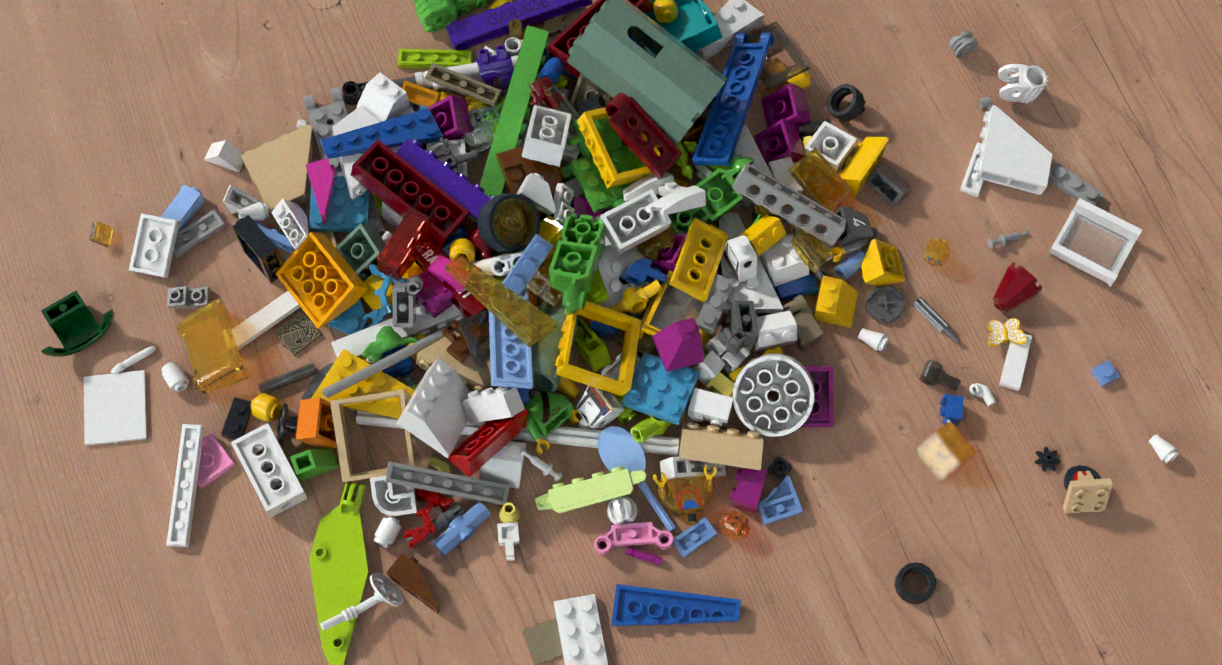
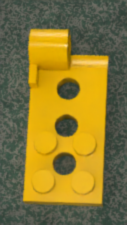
M695 218L688 230L670 285L705 302L716 275L728 239V233L712 224L708 225ZM701 241L708 244V248H705ZM696 256L701 257L703 264L697 262ZM690 272L696 274L697 280L691 277Z

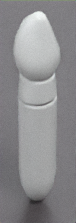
M148 347L125 361L118 363L111 370V373L122 372L125 368L151 355L156 350V347Z

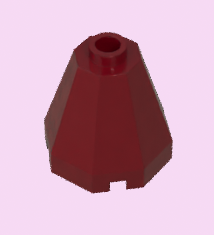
M1014 262L1007 268L993 297V304L999 311L1004 310L1008 312L1035 298L1043 288L1041 285L1037 287L1035 284L1037 279L1024 267L1019 265L1016 268V263Z

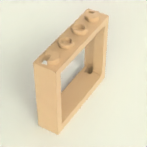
M406 389L330 401L342 482L386 476L387 468L353 473L343 405L399 396L403 412L411 399L410 393H406ZM405 429L410 462L408 465L418 467L421 465L419 453L416 454L415 446L418 445L417 437Z

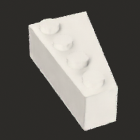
M729 0L714 15L723 38L694 53L703 60H708L721 52V49L731 46L734 43L736 33L750 34V31L760 28L763 23L764 14L745 0Z

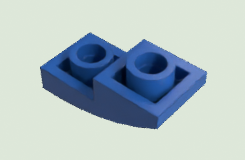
M813 275L804 276L774 287L780 301L793 300L798 295H817L820 290Z

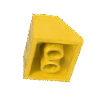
M866 137L863 142L859 141L854 149V152H856L854 156L850 155L845 162V169H840L836 175L837 183L835 188L855 199L883 157L889 139L887 137Z

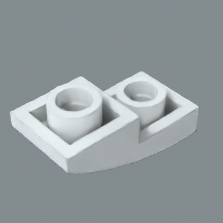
M557 183L554 195V205L556 208L554 217L556 221L564 225L565 219L574 214L575 211L570 206L574 190L563 183Z

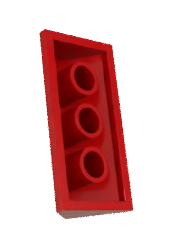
M524 408V410L513 417L485 422L451 452L448 460L468 477H471L526 428L528 411Z

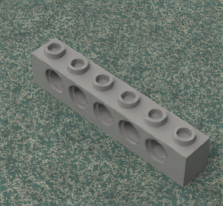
M747 162L735 178L732 189L739 195L750 198L755 204L762 205L772 214L781 216L792 225L795 224L805 233L817 237L822 243L833 246L845 230L846 220ZM751 185H757L759 188H754Z

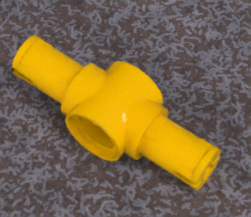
M658 280L644 288L630 287L624 291L623 298L620 299L621 301L609 309L620 313H629L630 311L632 313H639L645 309L646 302L649 301L648 298L663 291Z

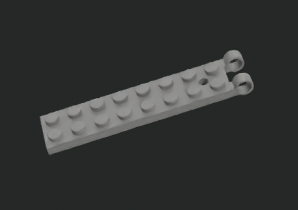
M339 87L330 89L334 104L316 108L312 94L303 96L322 160L327 159L320 140L332 137L333 126L348 115ZM330 120L334 121L332 125H328L327 122ZM339 157L328 159L330 165L334 164L336 176H344ZM370 191L368 225L374 226L378 233L382 235L385 233L375 199ZM345 232V236L347 237L351 232Z

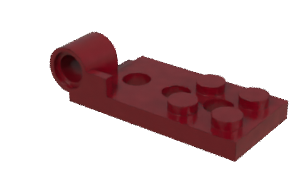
M618 93L606 105L605 109L610 116L608 121L611 124V128L658 179L662 177L680 157L682 152L631 96L628 97L623 93ZM629 119L634 122V127L629 124ZM642 134L646 135L647 142L643 140ZM654 148L660 151V156L655 153Z

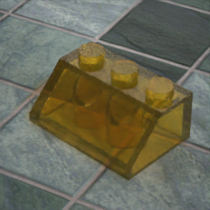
M816 147L788 170L814 202L828 210L834 208L852 192L851 188Z

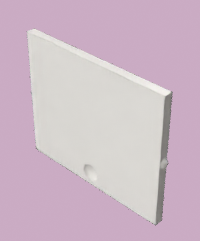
M145 370L84 377L85 446L147 439Z

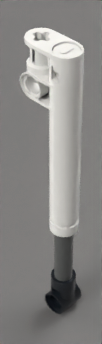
M515 37L508 38L505 42L507 52H509L512 58L513 68H515L519 55L518 52L523 42V39L519 40ZM477 62L446 67L477 81L483 80L480 76ZM428 71L416 72L415 76L391 80L401 88L405 80L428 89H433L432 82L425 79ZM348 81L344 83L342 91L345 102L350 105L357 104L368 82L356 83Z

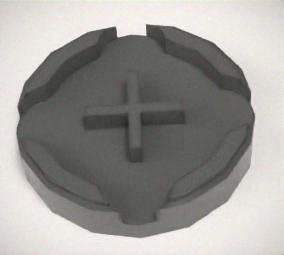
M878 286L870 291L865 307L872 319L879 323H891L901 317L905 309L903 295L894 287Z

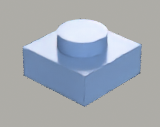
M1109 360L1091 370V373L1101 387L1120 377Z

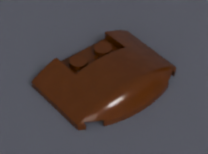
M524 146L496 154L511 194H517L525 177L531 173L541 175L544 181L549 184L553 201L557 183L565 184L559 166L521 157ZM515 204L522 225H525L524 215ZM538 210L540 220L548 216Z

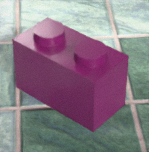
M738 468L735 480L739 482L737 488H732L729 498L733 500L732 507L752 513L756 512L768 470L762 468L761 470Z

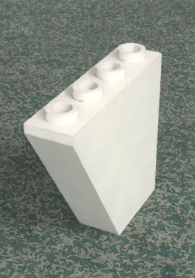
M992 105L989 112H985L983 118L985 127L982 128L980 138L983 139L982 143L978 146L977 154L980 155L974 166L976 177L1041 195L1047 188L1052 153L1002 110Z
M360 106L333 126V136L376 124L380 121ZM400 145L389 148L396 153ZM364 153L339 157L350 198L353 200L363 195L367 190L365 186L351 176L352 165Z

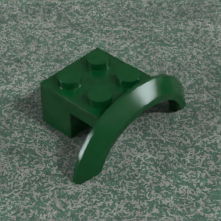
M77 290L44 308L41 312L64 348L48 346L41 350V352L50 357H62L88 348L104 336L110 328L115 315L113 309L104 313V320L101 326H99Z

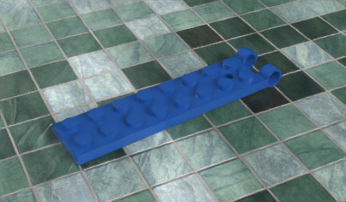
M736 33L722 74L728 79L714 97L692 159L694 165L730 166L769 49L774 46L773 33H762L760 42L755 44H749L747 33Z

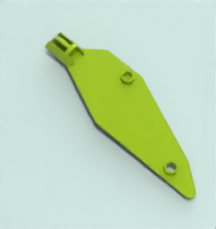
M346 482L340 505L320 519L309 558L321 646L329 665H344L356 618L353 620L349 619V622L344 621L325 631L322 630L320 623L341 614L342 610L346 611L347 608L355 607L361 603L369 573L360 516V506L366 485H358V483L351 484ZM341 640L342 644L339 647H337V641Z

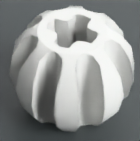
M617 497L609 502L607 516L615 525L630 524L636 519L637 505L630 497Z

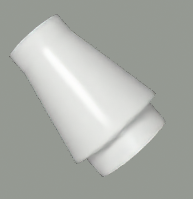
M258 202L239 209V219L249 215L253 220L264 221L265 218L269 217L268 207L266 203Z
M864 328L858 336V339L877 352H883L889 341L886 334Z
M1158 434L1149 440L1161 462L1164 461L1166 464H1169L1179 455L1176 451L1177 448Z

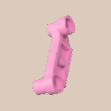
M652 522L611 525V530L605 536H600L595 540L594 547L600 555L607 554L612 547L655 544L660 549L666 550L672 545L673 536L669 531L658 530L652 526ZM661 540H666L668 543L664 544ZM604 545L606 548L601 549L599 546Z

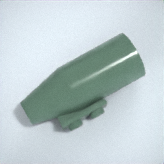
M563 295L552 308L547 307L548 302L544 301L540 306H536L532 313V317H534L533 321L530 322L531 340H533L531 343L532 389L539 392L544 390L550 393L556 391L562 377L556 375L557 366H555L558 355H560L561 349L558 346L564 333L561 329L567 316L565 314L566 307H563L562 304ZM578 314L576 316L571 351L577 336Z

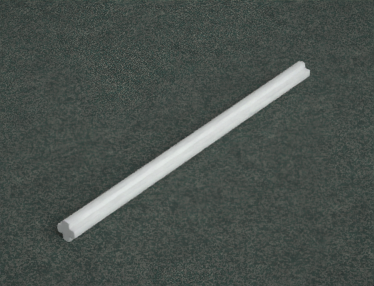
M357 411L356 422L359 425L404 429L396 423L398 419ZM468 421L461 435H472L487 421L469 423ZM559 426L546 438L543 436L541 438L552 444L598 448V439L603 430ZM527 427L512 439L537 442L536 440L533 441ZM654 435L643 443L639 442L644 453L678 455L679 438Z

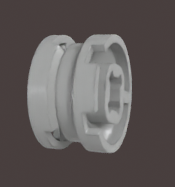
M964 30L960 32L961 35H955L949 41L948 46L951 50L955 51L954 55L956 58L968 55L977 47L978 41L972 38L973 34L971 31Z

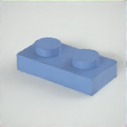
M704 517L674 538L672 543L681 556L685 558L717 536V532L706 517Z

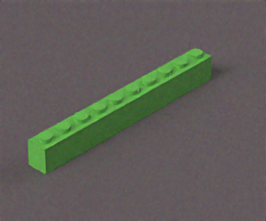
M527 25L480 183V187L485 190L484 194L488 197L506 194L503 191L507 184L496 154L521 146L519 136L520 134L524 135L526 129L524 119L525 117L529 118L531 111L529 102L534 100L530 94L533 91L529 85L540 77V66L544 67L546 60L544 51L545 49L548 50V45L551 43V39L548 38L549 31Z

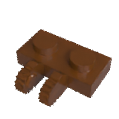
M453 320L450 325L460 334L458 338L448 328H445L442 333L452 342L446 352L462 364L487 338L488 333L474 322L465 329L461 323Z

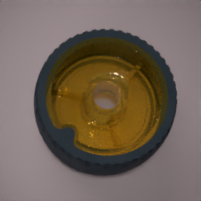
M508 193L495 196L483 205L479 213L477 226L480 237L487 246L498 252L514 253L526 249L535 234L538 235L541 221L538 210L532 201L522 195Z

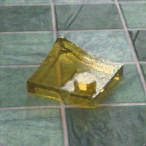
M802 229L791 240L798 256L814 273L818 271L832 253L826 244L821 243Z

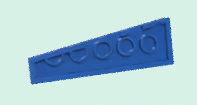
M429 108L328 137L320 140L327 159L365 153L377 139L389 148L391 146H401L406 138L411 141L416 139L421 144L437 142L443 135Z
M616 584L611 626L738 622L741 600Z

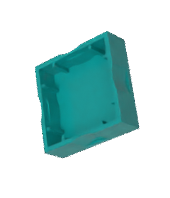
M651 0L652 9L646 15L693 52L723 38L718 23L703 0H675L678 16L674 21L667 24L661 23L655 18L653 5L656 0ZM642 44L647 53H649L654 58L657 56L655 53H653L651 50H649L646 46Z

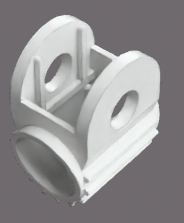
M1009 64L1003 66L998 71V78L1008 82V84L1000 89V98L1010 102L1027 104L1028 102H1033L1047 86L1048 76H1046V71L1035 65Z

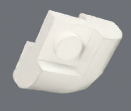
M386 476L370 478L373 501L380 512L388 516L417 513L414 488L385 483Z

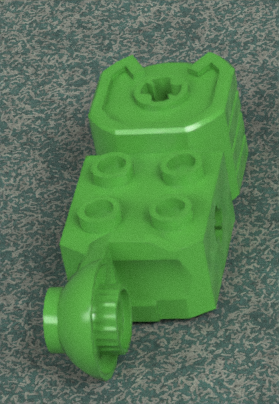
M414 0L416 7L414 11L424 30L433 33L446 28V25L456 21L458 16L484 7L491 0Z
M739 154L731 160L728 169L718 168L695 185L705 190L706 206L668 214L671 220L668 228L670 234L688 233L695 218L704 223L713 224L742 202L743 196L732 189L735 181L734 178L738 176L746 162L752 165L755 160L749 157H742ZM680 218L683 220L687 218V223L680 222Z
M575 213L565 219L561 232L562 241L558 240L549 268L550 285L564 293L562 304L563 307H566L567 315L574 314L579 309L584 310L587 292H590L598 262L602 258L606 242L605 226L600 217H596L595 221L589 215H580V218H577Z

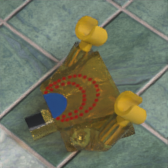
M707 465L704 466L705 478L704 474L693 477L667 480V476L661 472L663 477L658 481L657 476L653 475V480L658 484L657 490L660 501L669 511H674L675 516L685 515L687 525L696 524L698 522L697 513L703 512L705 506L711 501L714 493L715 478L713 476L716 474V467L714 465L713 471L710 473L706 471Z

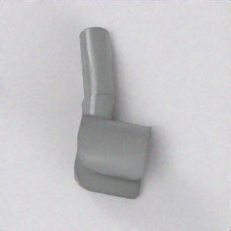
M980 98L978 101L979 108H987L989 111L992 107L991 98Z

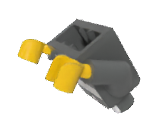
M844 206L833 210V213L846 220L845 230L838 238L839 246L843 248L834 247L830 253V256L837 254L833 257V262H839L843 254L846 253L848 255L867 246L871 239L876 238L878 232L876 228L870 226L868 217L863 213Z

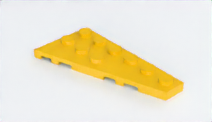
M343 349L312 398H322L330 402L335 399L406 389V393H410L412 397L415 390L380 371L326 399L322 393L323 389L371 365ZM399 396L343 405V407L351 410L383 415L394 419H399L402 414Z

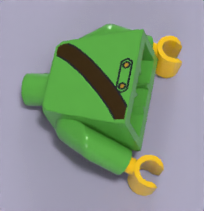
M544 390L535 397L529 394L530 402L524 404V408L528 411L526 427L533 441L536 440L538 443L536 451L539 454L543 453L540 445H544L546 450L550 447L547 440H542V436L546 438L568 418L573 425H577L579 419H582V415L578 410L575 411V406L564 394L550 393Z

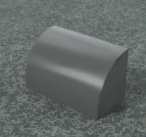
M887 164L877 167L866 181L892 207L899 204L913 190Z

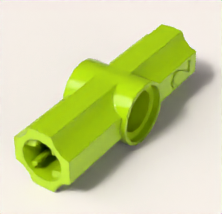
M650 416L632 427L630 433L637 443H643L654 435L664 434L666 428L673 423Z

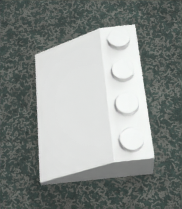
M437 358L426 371L396 423L448 458L468 422L461 401L467 398V394L471 391L462 382L461 377L453 367Z

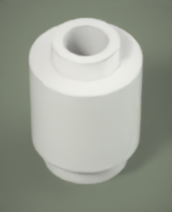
M169 362L162 367V376L171 391L181 392L187 388L189 379L179 364Z
M391 516L388 519L383 518L374 534V542L385 548H389L390 544L393 545L402 528L399 525L400 521Z

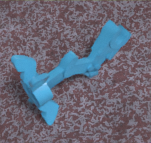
M369 265L373 276L377 275L384 278L380 289L376 290L373 294L374 296L379 295L382 307L363 317L364 320L373 319V323L368 327L383 322L388 313L393 314L392 306L387 298V290L390 283H407L408 281L407 278H402L400 275L382 269L378 265Z

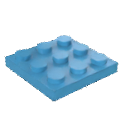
M334 176L335 187L326 223H323L311 185L309 231L352 232L360 223L368 225L370 190L367 189L363 195L353 200L350 198L345 177Z
M644 352L634 373L631 390L625 394L622 406L679 425L700 377V371L685 367L666 373L661 358Z

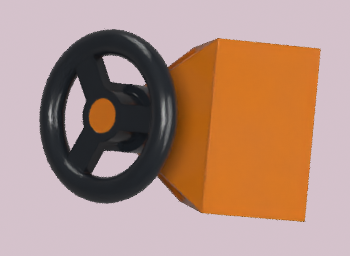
M322 398L300 400L297 417H289L288 404H282L277 433L278 443H283L286 432L295 433L296 440L318 449L337 448L329 401Z

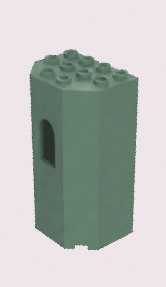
M606 0L601 6L600 11L593 15L584 33L579 35L574 41V45L568 52L570 56L567 62L614 98L618 93H623L628 97L631 96L676 146L728 78L628 0ZM627 32L657 56L654 58L633 42Z

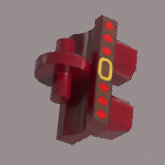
M539 77L529 85L533 91L530 94L534 99L530 102L531 106L537 104L555 110L563 101L560 93L556 92L552 95L549 91V88L553 86V82L549 77L543 79Z

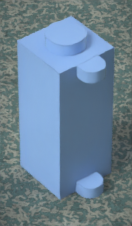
M181 186L180 192L161 217L180 221L178 232L184 229L204 203L201 191L195 187Z

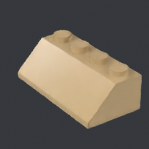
M688 422L682 425L679 458L761 470L763 435H760V433L755 431L743 433L735 428L723 430L715 425L702 427L695 422Z

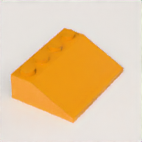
M310 232L309 236L292 253L275 275L317 329H321L354 305L368 288L326 235Z

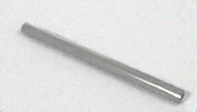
M446 327L322 390L324 397L328 399L445 337L442 331Z

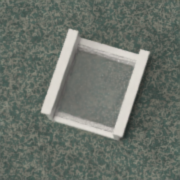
M1079 198L1048 254H1052L1106 282L1111 287L1142 229Z

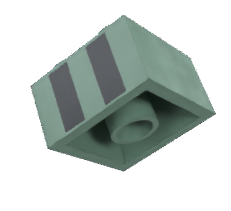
M362 223L336 247L361 280H366L372 274L369 265L381 266L388 258L393 256L376 228Z

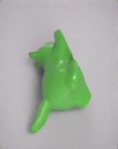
M384 326L377 333L376 341L371 342L361 356L366 358L368 363L374 364L380 361L383 354L400 345L415 343L419 339L414 337L402 339L391 326Z

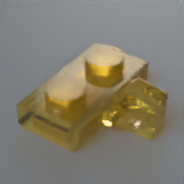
M669 228L637 245L636 250L646 254L650 260H656L660 249L673 246L677 233L674 228Z

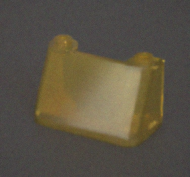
M221 298L209 302L180 319L179 325H176L179 336L184 338L195 377L192 380L196 389L200 388L202 394L249 379L230 325L228 311Z

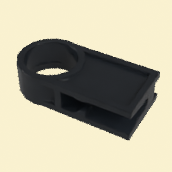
M603 91L577 102L581 115L587 111L604 108L600 100L607 93Z

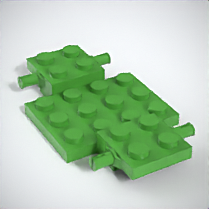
M609 117L594 121L617 174L646 167L628 145L621 146L622 141L611 128V124L608 121ZM573 120L571 125L575 131V136L567 138L568 146L577 144L583 158L571 161L569 166L593 212L597 213L610 208L612 210L627 202L624 201L623 189L634 182L607 189L604 180L601 178L600 171L593 161V156L586 146L584 136L579 130L577 120Z

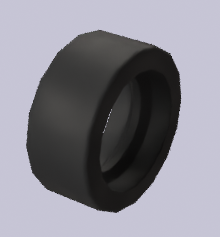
M842 84L836 87L831 92L827 101L828 111L835 118L844 122L856 118L864 106L863 94L850 84ZM849 94H853L852 102L848 108L839 112V105L842 99Z
M909 563L901 568L897 574L895 589L900 598L907 603H924L932 596L936 589V578L932 570L923 563ZM913 571L921 573L928 583L926 591L920 595L909 593L903 584L906 574Z

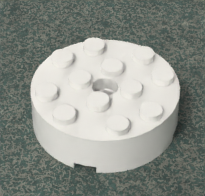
M766 354L753 359L739 373L733 387V404L740 420L750 430L769 437L784 436L800 428L808 419L815 400L814 383L807 369L794 358L783 354ZM771 390L777 391L779 399L771 400L768 397V392Z

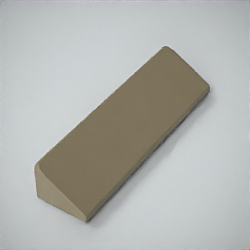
M432 63L425 76L426 80L495 107L502 95V90L435 63Z

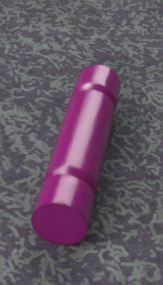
M627 547L625 552L626 555L660 566L663 560L662 557L631 547Z

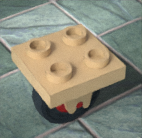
M1078 465L1068 469L1064 476V487L1067 490L1063 505L1065 514L1105 511L1113 486L1111 478L1101 479L1098 472L1087 466Z

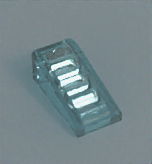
M504 103L495 105V107L489 106L469 111L476 133L498 126L500 119L499 111L503 109ZM495 112L496 119H493L491 113ZM486 115H488V118H489V120H487V121L485 120V117H484V116H486Z

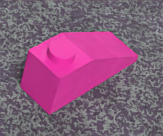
M323 159L305 165L322 222L326 223L335 187L334 176L337 173L334 164L330 165L328 159Z

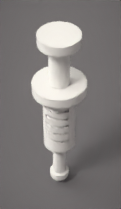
M525 450L521 452L523 456L525 455L530 459L533 465L543 471V475H552L555 477L554 481L556 482L561 479L562 473L553 471L551 463L546 464L538 457L529 455Z

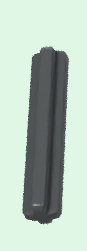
M310 363L258 384L261 394H266L312 376L317 372L314 364Z

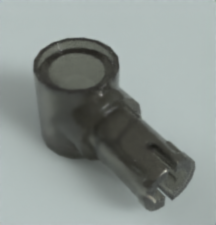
M934 360L926 361L919 378L920 381L927 385L935 386L936 384H942L955 391L961 383L960 379L945 373L946 371L943 370L942 364Z

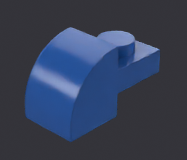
M639 259L625 268L621 278L637 286L645 281L651 284L655 280H658L661 285L665 283L667 275L663 274L658 268H650L652 260Z

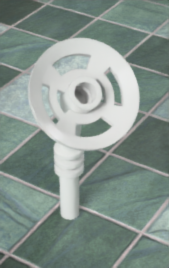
M373 573L370 576V582L375 591L374 596L355 607L347 608L346 611L342 610L341 614L320 623L321 628L325 631L344 621L349 622V619L357 618L360 613L380 601H385L392 606L399 607L403 603V597L391 580L380 573Z

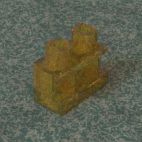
M540 268L537 269L525 287L537 296L540 295V298L554 307L564 294L550 285V275Z

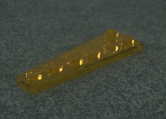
M460 255L446 264L445 270L528 347L534 345L557 327L558 322L533 306Z

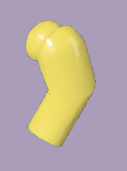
M435 456L430 458L428 465L436 468L437 471L451 473L448 463Z

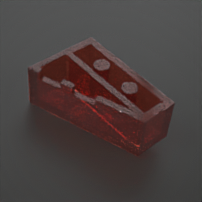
M412 207L409 208L383 251L377 257L378 270L396 281L402 278L432 242L431 220L429 216Z

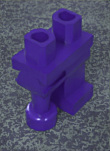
M505 45L495 47L497 55L493 56L489 55L488 49L478 50V59L476 61L481 78L485 84L494 88L497 87L493 85V78H498L500 90H502V95L505 97L514 72L512 58L509 52H507Z

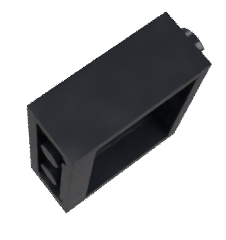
M249 215L245 218H240L232 227L243 252L270 283L278 279L275 275L276 272L283 265L278 248Z

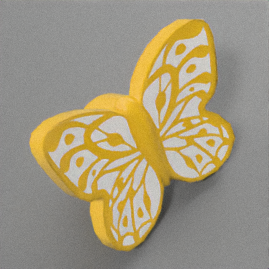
M1016 318L1007 320L1005 324L997 320H991L987 324L991 331L988 336L990 347H995L1008 341L1022 345L1027 341L1023 331L1018 329L1020 321Z

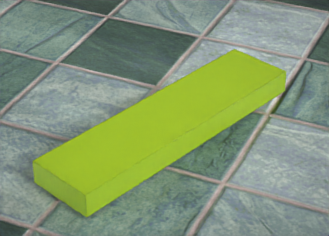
M399 49L398 68L430 69L432 63L445 68L472 63L473 51Z

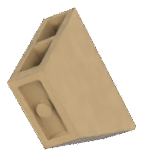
M311 124L301 126L289 134H283L278 139L265 142L262 146L250 149L241 155L243 163L263 202L266 203L272 218L274 216L271 212L282 199L298 205L307 203L310 179L305 164L312 163L314 132Z
M489 317L477 324V326L488 333L487 338L462 364L446 352L447 348L452 344L446 337L419 351L416 364L422 369L428 370L435 360L440 358L457 371L462 382L468 388L474 391L479 390V392L493 388L494 386H491ZM471 322L464 325V328L466 329L471 324ZM454 331V333L456 334V336H457V338H458V336H459L460 334L457 333L456 331Z

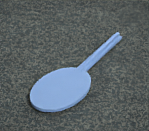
M616 426L605 428L598 439V450L606 468L611 473V469L621 466L624 469H628L629 472L636 470L645 472L646 460L640 444L633 439L632 434ZM643 481V483L637 484L667 530L670 532L676 528L646 482Z

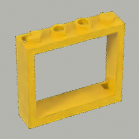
M606 107L584 112L577 120L579 130L584 136L586 146L593 156V161L597 165L607 189L635 182L653 174L647 166L617 174L594 123L596 120L610 117L606 112ZM642 134L643 140L647 142L646 135ZM654 148L655 153L660 156V151Z
M586 301L584 310L579 309L576 313L567 315L562 325L561 331L564 333L558 346L561 350L555 366H557L556 375L623 397L631 390L641 320ZM577 314L625 331L618 381L568 364Z

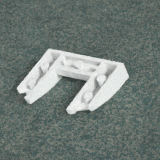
M667 172L659 179L654 174H650L623 189L624 201H629L650 189L655 194L663 196L646 206L647 213L661 210V215H668L706 206L705 190L695 185L687 188L681 187L674 182V175Z

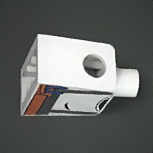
M742 235L728 240L723 251V257L738 283L755 278L757 276V255L749 239Z
M588 386L577 405V410L582 415L578 425L584 429H589L590 427L604 428L625 409L612 393Z

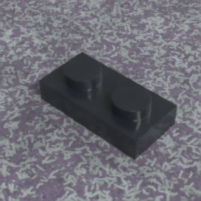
M234 397L221 432L222 437L236 440L244 436L252 414L251 401Z

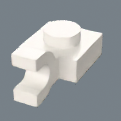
M518 522L497 524L499 546H505L507 561H515L514 545L520 544Z

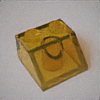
M951 421L934 432L915 449V452L940 482L970 461L976 454L973 447Z

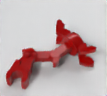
M417 489L416 499L418 501L425 500L427 504L424 509H420L416 513V517L423 518L424 526L404 532V539L413 538V540L409 541V548H413L426 540L430 533L435 534V526L431 523L429 514L433 507H440L442 512L447 511L452 507L449 504L454 502L453 498L446 499L439 493Z

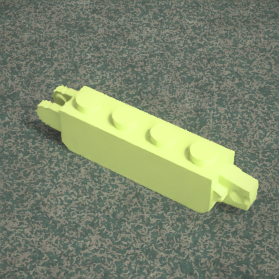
M621 466L611 469L612 473L604 475V472L592 474L591 479L584 480V477L573 479V484L564 485V482L552 485L553 489L548 490V493L535 498L538 511L553 509L561 514L609 501L617 497L631 495L634 490L633 485L645 482L647 475L642 470L629 472L628 469H624Z

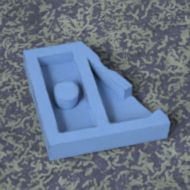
M786 476L758 504L757 509L764 526L803 513L790 476Z

